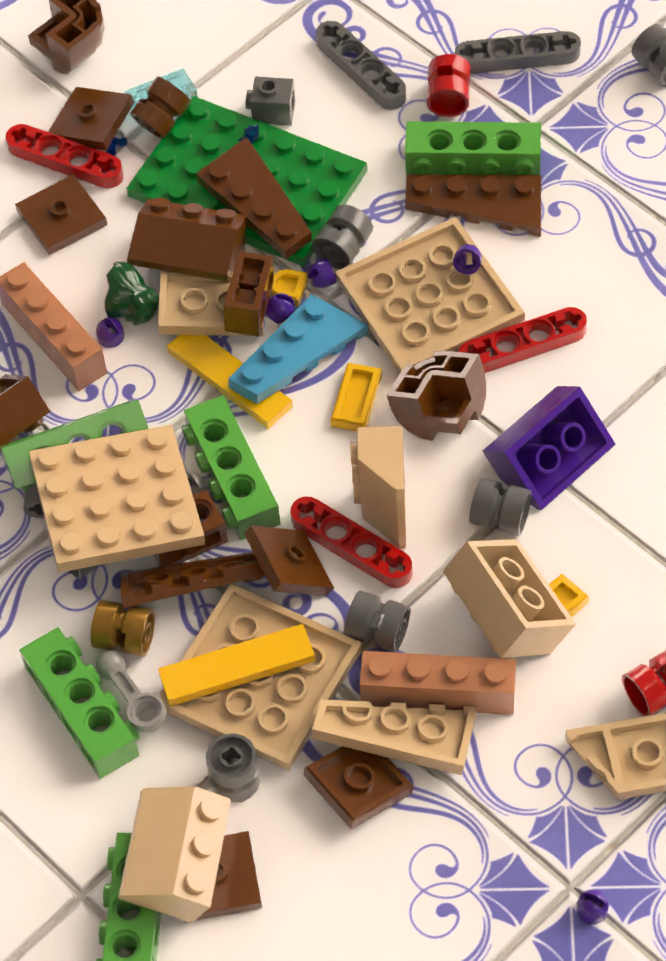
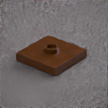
M75 87L48 132L91 148L107 150L135 101L132 94Z
M74 174L15 204L17 213L48 255L108 225L105 215Z
M251 525L244 533L274 592L327 596L334 589L304 531Z
M343 746L306 766L303 774L350 829L355 828L412 794L414 787L388 757Z
M249 831L224 835L211 906L196 920L262 908Z

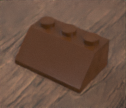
M165 198L148 199L138 212L127 263L133 266L227 281L234 270L239 251L245 252L247 215L237 214L231 209H207L195 203L185 205L171 203Z
M5 374L0 378V446L14 442V437L25 431L28 433L38 428L44 422L42 417L51 412L28 376Z

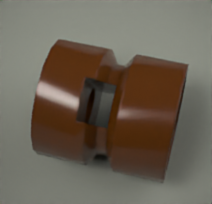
M156 76L146 90L148 98L140 99L130 112V116L147 131L162 139L174 127L175 122L173 118L181 117L190 105L191 100L171 82Z

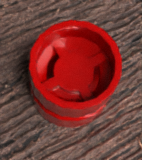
M455 54L439 55L433 58L428 65L426 103L428 109L435 115L455 117L466 112L469 107L470 64L462 56Z
M666 650L649 659V667L641 664L622 675L625 692L633 706L642 716L653 715L666 707Z

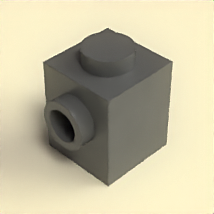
M255 76L252 90L247 89L246 109L251 110L252 118L266 124L292 126L296 103L294 79Z

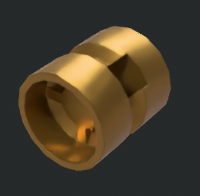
M101 600L95 609L92 620L91 646L105 650H115L119 646L123 653L145 657L150 649L154 633V610L139 606H132L125 610L122 603Z

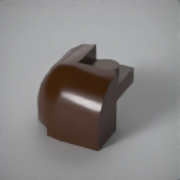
M48 0L52 17L28 35L30 45L52 61L53 69L59 73H70L92 56L102 44L105 25L101 5L97 0Z
M434 351L433 358L421 361L415 366L408 363L386 395L391 411L397 421L410 433L430 441L434 440L438 432L461 435L469 420L479 421L486 399V377L479 354Z

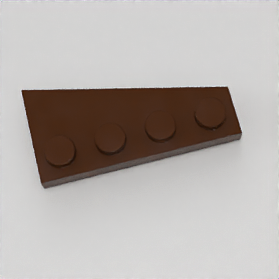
M247 137L196 173L197 182L228 209L234 210L237 214L247 215L246 225L285 259L312 241L310 229Z
M406 174L405 207L406 210L448 218L450 215L461 216L466 219V222L479 224L480 221L499 224V229L513 231L514 228L529 230V235L541 237V175Z
M253 552L120 573L123 608L208 588H217L238 581L254 582L261 580L265 574Z

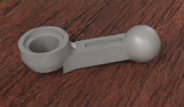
M115 650L102 652L96 660V670L102 678L112 680L127 701L126 713L129 722L136 730L141 732L157 730L165 721L167 713L162 699L154 693L140 692L125 671L126 661L120 652ZM150 708L157 710V714L152 720L146 722L138 720V716L142 711Z

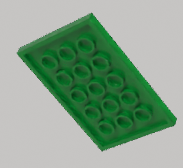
M192 96L188 108L181 117L175 119V125L165 138L160 140L127 186L128 197L146 203L148 199L165 198L171 203L183 205L195 203L203 206V208L213 210L228 209L197 182L196 173L247 137L310 229L312 241L285 259L246 225L245 244L305 267L314 253L312 242L323 226H326L327 220L336 207L347 203L368 171L367 162L199 97Z

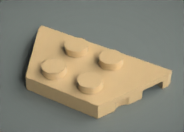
M666 713L566 730V742L617 800L666 792Z

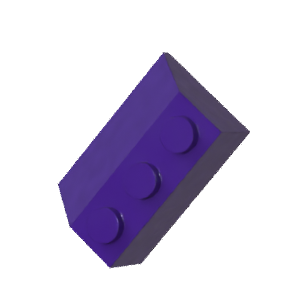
M556 386L483 449L482 452L502 482L509 487L514 485L531 490V505L537 510H543L616 444L580 386Z

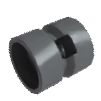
M654 24L637 37L631 52L632 56L643 67L649 69L650 73L662 85L666 86V28L661 24Z
M346 204L338 205L327 220L326 226H323L312 242V249L320 260L326 258L332 268L342 269L351 265L360 251L359 248L363 247L374 231L373 224L370 218L358 208Z
M481 477L473 495L469 523L489 529L496 524L500 532L520 536L529 514L532 491L511 485L506 490L501 482Z
M359 590L348 610L344 635L363 643L373 639L376 647L395 653L404 640L409 625L411 607L393 600H388L384 604L380 596ZM381 615H384V618H383V620H382L381 627H380V630H379V629H377V627H378V625H379Z
M235 733L224 734L215 738L208 746L206 752V764L212 790L215 794L231 799V803L243 802L251 798L260 784L255 747L245 736Z

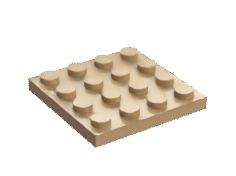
M456 217L335 272L336 281L365 324L368 325L369 330L399 374L408 363L415 366L421 361L433 358L434 351L458 352L462 344L472 339L525 321L524 310L483 254L482 262L477 272L465 275L455 269L453 258L457 249L466 244L477 247ZM467 252V264H472V255Z
M172 425L29 451L30 463L58 573L205 545V535Z
M230 583L181 661L303 624L315 654V662L171 707L169 706L164 688L160 692L159 697L162 699L168 714L216 737L231 733L243 735L252 742L256 749V756L290 771L311 736L320 699L333 700L362 652V642Z

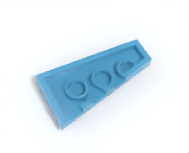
M311 294L228 379V388L258 404L290 384L292 377L302 371L309 372L317 367L318 361L330 353L336 355L344 350L345 344L354 338L360 340L368 335V325Z

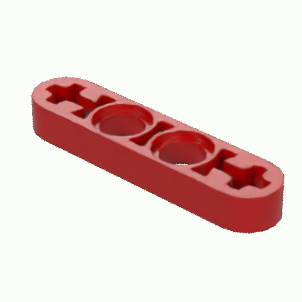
M16 124L10 127L5 134L8 150L15 157L68 176L74 174L77 179L101 188H114L123 181L122 163L114 155L27 124ZM53 146L58 148V151L53 155L41 153L46 147ZM76 157L88 159L85 164L79 166L70 163Z
M563 308L472 339L462 344L458 352L479 354L484 372L487 373L578 342L586 335L587 316L579 308ZM570 321L572 325H577V327L572 328L571 325H565V323ZM541 330L548 334V338L543 341H535L529 335L533 331ZM508 341L512 342L516 348L511 352H502L497 348V345Z
M304 496L293 502L290 514L292 525L296 530L304 531L308 538L386 586L400 588L406 586L411 581L413 576L412 560L404 551L316 498ZM312 511L314 514V518L306 516L302 519L300 513L308 514ZM335 526L342 527L347 532L340 539L329 538L326 533ZM364 544H369L376 548L375 554L370 557H361L356 553V550ZM402 565L403 572L396 570L393 574L390 573L389 566L396 568Z

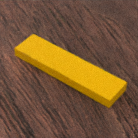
M178 335L167 345L170 355L267 429L273 426L293 407L292 400L281 391H277L256 404L229 389L228 379L243 363L206 335Z
M300 624L158 668V672L169 706L171 707L315 662V654L304 625Z

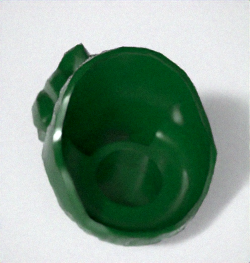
M124 261L114 262L113 267L106 275L109 288L104 306L107 316L114 318L124 317L127 322H133L134 326L149 322L155 315L159 303L155 289L145 285L143 277L131 264Z

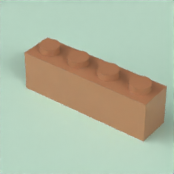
M25 262L0 276L1 304L78 391H81L107 374L102 348Z
M363 651L360 696L361 701H370L372 706L387 707L390 706L391 702L406 703L407 708L428 709L429 704L445 705L447 710H463L464 706H477L476 713L514 715L516 659Z

